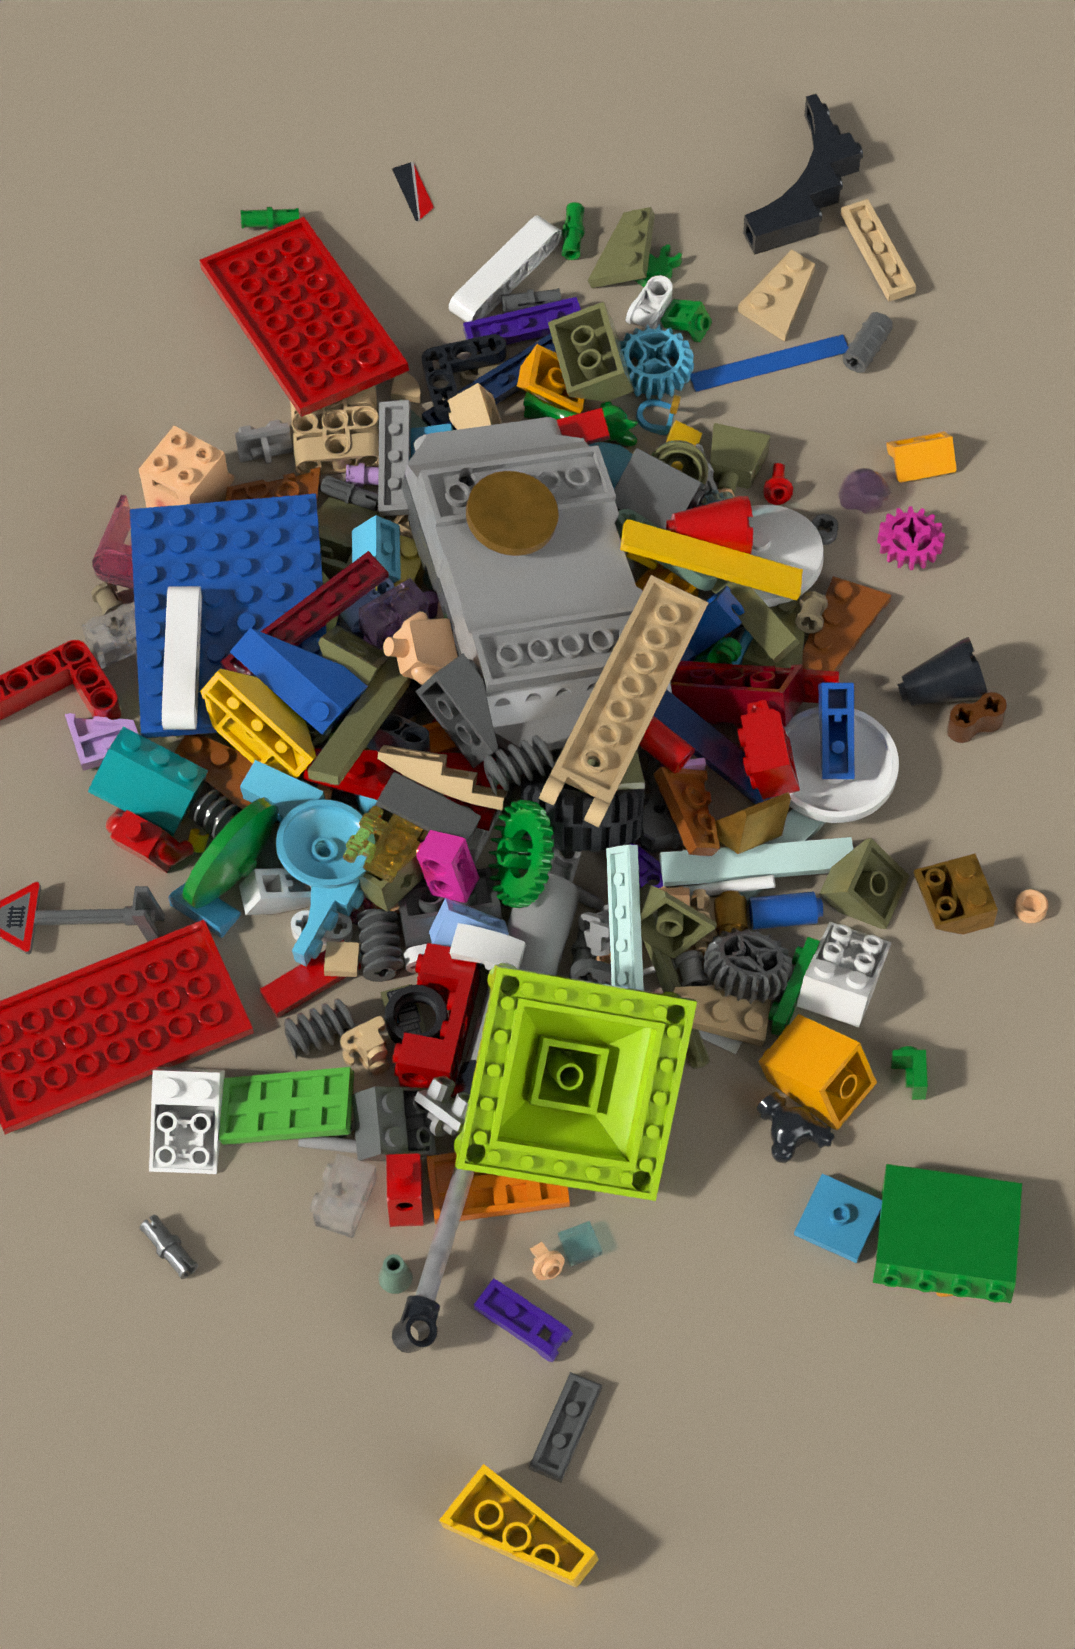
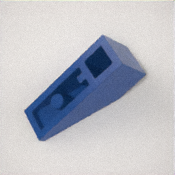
M854 683L818 684L822 780L855 779Z

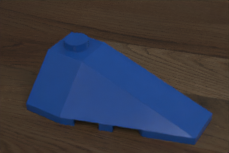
M249 628L230 651L233 656L322 735L327 736L368 688L365 683L345 666L252 628Z

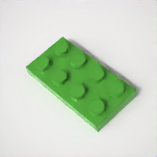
M351 1067L224 1078L218 1140L223 1145L350 1134L354 1071Z

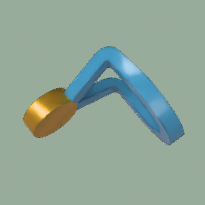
M674 395L672 404L658 399L645 400L640 404L636 412L638 424L649 432L663 436L667 435L670 431L673 417L677 414L681 396ZM649 406L669 409L670 414L667 425L663 426L647 422L643 417L644 409Z

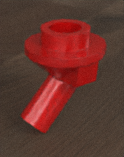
M774 463L772 478L766 480L763 487L765 499L773 505L784 504L793 495L792 483L787 478H784L785 465L782 463Z

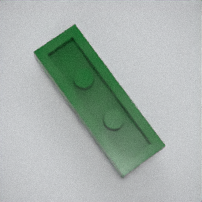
M807 937L804 947L797 946L792 959V964L795 965L792 976L783 992L780 1003L774 1001L768 1016V1020L772 1021L771 1033L780 1036L791 1021L796 1009L804 975L820 945L819 940Z

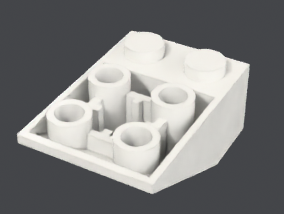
M829 922L820 945L804 975L796 1006L859 1028L877 984L891 942L875 935H868L850 929L846 925Z
M158 1067L153 1070L149 1171L217 1174L220 1147L218 1139L225 1070Z

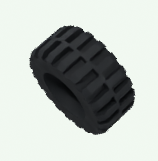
M550 767L545 768V776L542 777L535 770L533 771V781L530 782L527 777L522 781L520 800L537 802L546 811V816L550 819L549 827L553 829L551 839H554L553 847L555 849L599 852L600 850H606V848L633 844L642 834L645 789L617 790L598 828L584 821L594 797L571 785L564 784L554 806L539 799L544 785L552 772ZM526 832L524 836L531 840V836Z

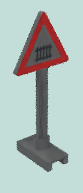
M34 882L0 900V939L28 955L32 953L37 925L125 923L126 926L137 925L147 942L161 937L155 927V921H165V914L148 886H135L133 905L125 906L124 909L38 911L41 893L39 882Z

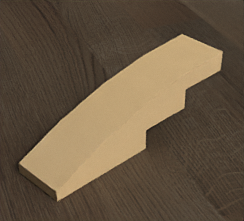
M383 745L378 752L377 759L405 777L438 793L470 804L503 810L507 802L508 791L497 789V795H495L492 788L476 785L478 773L446 768L447 755Z

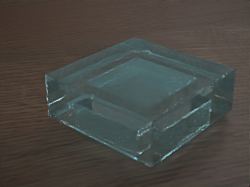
M590 1221L558 1232L559 1241L570 1267L602 1255L601 1246Z

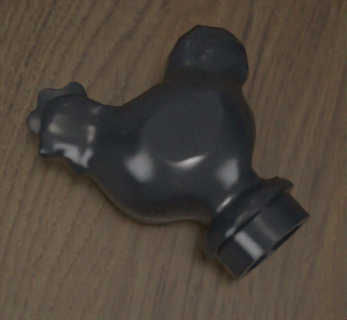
M777 1092L769 1094L758 1104L756 1109L761 1114V1119L772 1122L770 1134L773 1145L771 1147V1154L776 1162L785 1164L789 1162L794 1156L796 1147L807 1141L817 1143L819 1148L831 1146L835 1138L834 1134L831 1133V1127L824 1126L822 1122L817 1121L808 1110L802 1107H786L785 1097H781Z

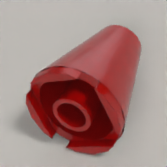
M736 496L673 513L671 520L666 521V530L751 554L753 527H750L749 517H753L748 496Z

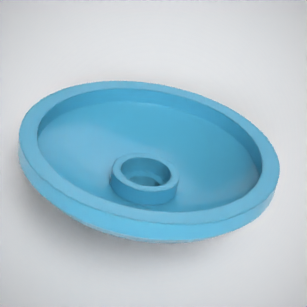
M312 800L293 808L283 818L277 832L276 849L284 868L297 880L318 888H338L355 882L368 870L375 853V837L370 824L364 816L349 805L334 800ZM326 853L328 857H321L318 854Z

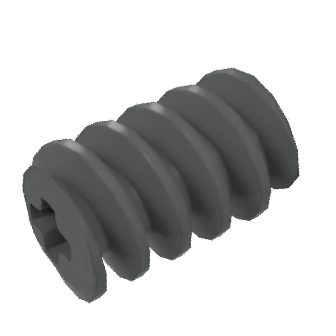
M538 735L532 737V746L526 740H521L520 751L514 745H509L508 756L501 749L497 750L496 761L489 754L484 756V770L495 795H497V785L500 784L505 791H509V780L512 779L519 787L521 786V775L524 774L531 782L533 781V770H537L543 777L545 776V766L549 765L553 770L556 764L547 743Z
M218 789L211 790L197 800L188 818L194 819L196 825L203 827L206 833L212 834L213 839L238 812L236 804L228 806L229 798L224 796L219 799L220 791Z
M383 909L361 911L357 914V919L359 920V940L362 944L360 949L363 956V976L365 979L373 982L390 980L396 975L395 971L404 967L403 960L399 959L402 955V949L397 947L401 943L400 937L396 935L399 932V925L395 923L398 920V914L394 911L387 912Z
M339 998L334 1000V1010L327 1003L322 1004V1015L315 1008L309 1009V1020L303 1013L297 1014V1024L289 1017L285 1019L284 1031L295 1059H297L298 1048H301L308 1055L310 1054V1043H313L318 1050H321L323 1038L333 1045L334 1034L337 1033L342 1037L347 1032V1029L350 1028L351 1030L356 1027L350 1010Z

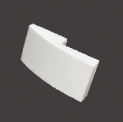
M458 923L449 953L452 959L483 963L487 970H491L495 964L498 965L500 963H509L519 969L526 943L496 931Z

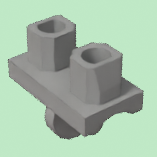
M280 419L269 421L266 427L257 429L250 425L243 426L235 433L240 462L264 458L267 464L272 463L271 456L293 452L288 423H282Z
M447 1076L434 1077L428 1090L418 1091L414 1099L430 1111L427 1115L432 1121L430 1131L436 1137H441L446 1133L453 1136L463 1130L470 1094L466 1092L458 1093L456 1099L452 1098L451 1094L455 1087V1082Z

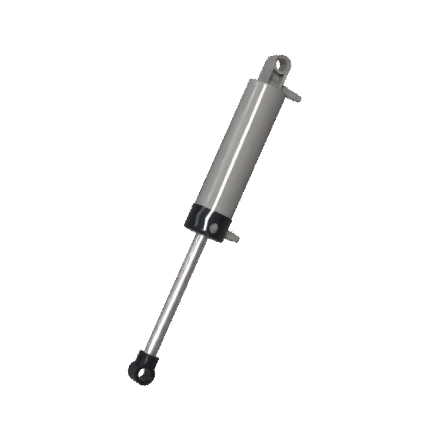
M552 847L554 859L550 862L552 870L548 871L549 880L547 884L544 883V891L528 907H512L507 929L509 932L508 936L526 943L519 969L557 976L578 903L580 902L598 910H601L605 903L597 896L573 883L581 852L568 849L558 851V849ZM489 985L465 1061L460 1068L452 1094L454 1099H456L458 1093H471L491 992ZM454 1168L416 1295L407 1297L401 1320L392 1329L393 1343L397 1349L404 1353H413L426 1348L434 1343L437 1337L436 1320L440 1305L435 1300L474 1171ZM411 1326L417 1330L418 1340L412 1336Z

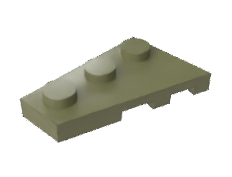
M651 207L623 213L588 279L591 288L646 278L655 217Z

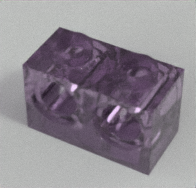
M409 578L359 608V629L372 645L380 649L384 646V642L388 637L393 638V635L402 628V624L406 619L420 611L428 616L429 600L413 580Z

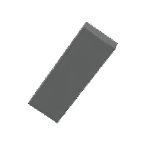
M569 1373L531 1460L529 1470L562 1483L602 1391L601 1384L574 1373Z

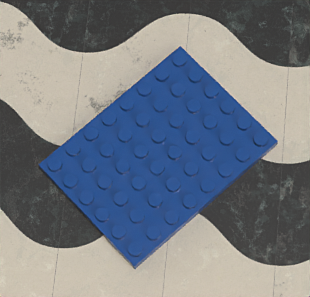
M316 494L130 509L141 736L145 738H158L217 732L212 726L205 699H203L200 691L219 669H223L220 661L231 654L232 648L249 628L262 631L323 585ZM169 586L201 587L202 614L196 730H163L162 726L166 608ZM326 625L297 647L323 657L318 642L327 633Z

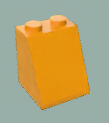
M800 1014L785 1027L783 1033L764 1052L762 1058L758 1061L769 1083L836 1131H838L877 1083L860 1042Z

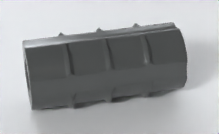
M872 312L866 322L862 324L863 326L860 331L856 333L852 343L849 344L848 349L843 355V363L850 370L863 373L869 364L873 362V358L880 351L882 344L887 340L888 335L893 329V322L885 314Z

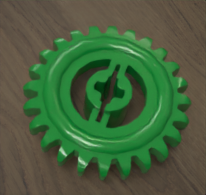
M530 800L515 801L511 803L513 807H506L505 811L511 815L499 816V819L505 821L506 826H494V829L501 831L502 837L490 839L498 844V848L496 851H489L488 853L497 856L498 861L488 864V867L499 869L497 875L490 876L489 879L501 881L500 885L494 886L492 889L497 892H504L498 894L497 898L503 900L502 903L513 908L528 907L538 899L539 894H542L544 891V883L547 884L549 880L548 871L552 870L550 862L554 859V852H552L554 839H551L553 829L549 827L550 819L546 816V811L537 802ZM526 832L531 836V840L521 838ZM518 853H531V856L518 855ZM518 869H527L528 872L522 877Z

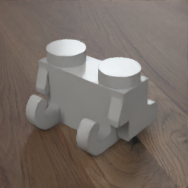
M609 904L601 908V912L596 914L591 912L580 915L578 920L580 929L584 931L587 947L591 948V954L595 956L610 954Z

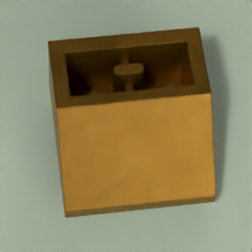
M976 853L914 870V876L935 929L964 935L994 926L998 908Z

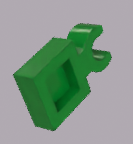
M669 244L663 246L658 258L652 254L649 255L646 278L634 281L645 287L648 280L654 276L661 275L670 279L672 277V269L677 268L682 262V254L679 252L675 257H668L671 246Z

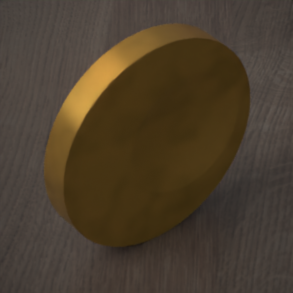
M500 471L482 478L471 490L466 505L467 524L475 538L485 547L497 553L511 556L527 555L543 548L551 540L559 518L558 505L551 491L538 479L517 471Z

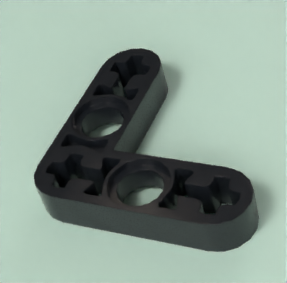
M497 334L485 335L431 347L423 352L421 356L423 372L434 413L438 419L451 421L449 418L451 409L450 407L445 408L442 399L448 398L449 400L458 394L453 373L494 365L505 360L507 347L506 341L502 336ZM462 352H469L472 354L471 357L467 359L457 358V355ZM437 360L440 369L434 370L432 361ZM439 380H445L449 382V384L443 388L433 386L434 383Z

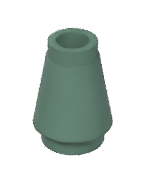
M391 1254L385 1258L378 1279L380 1286L386 1292L399 1294L410 1287L413 1275L411 1269L401 1256Z

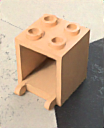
M176 426L172 427L139 468L147 508L222 502L226 499L227 487L234 481V475L228 473L225 452Z

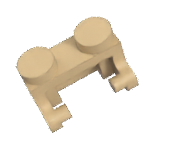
M377 1016L345 1032L340 1041L344 1062L349 1066H353L355 1061L354 1058L350 1057V1054L359 1052L361 1055L359 1058L360 1064L371 1072L372 1075H379L390 1066L386 1059L388 1054L386 1049L387 1038L385 1035L379 1034V1031L385 1030V1022L381 1016ZM350 1039H354L353 1043H348Z

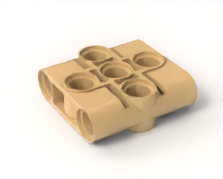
M376 386L303 417L299 415L290 401L295 470L301 475L310 473V469L321 467V475L346 473V464L359 466V463H365V466L379 467V415Z

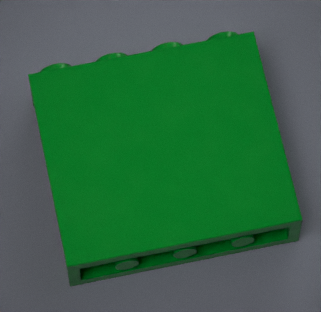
M886 1164L882 1184L877 1254L872 1283L883 1284L887 1287L917 1289L922 1292L951 1294L956 1297L985 1299L995 1303H1011L1017 1275L1022 1183Z

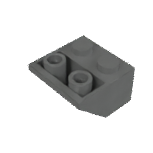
M375 1086L352 1094L357 1161H386V1155L418 1153L421 1154V1157L436 1155L435 1137L430 1131L432 1121L427 1117L430 1111L414 1100L418 1091L428 1090V1088Z

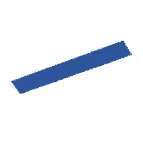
M842 334L691 374L690 379L697 392L844 354L848 349V345Z

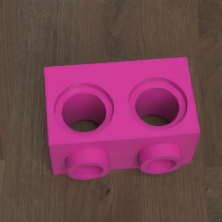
M430 830L424 842L422 841L419 844L416 853L430 893L434 896L466 903L479 880V875L466 839Z

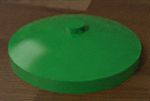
M266 797L255 800L240 811L214 838L195 864L185 883L182 896L187 903L195 909L202 908L228 891L242 876L246 877L253 871L257 865L256 859L265 847L278 818L279 808Z

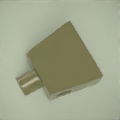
M714 423L710 464L714 470L712 476L714 482H719L718 489L729 488L735 494L736 487L745 489L752 487L768 456L770 435Z

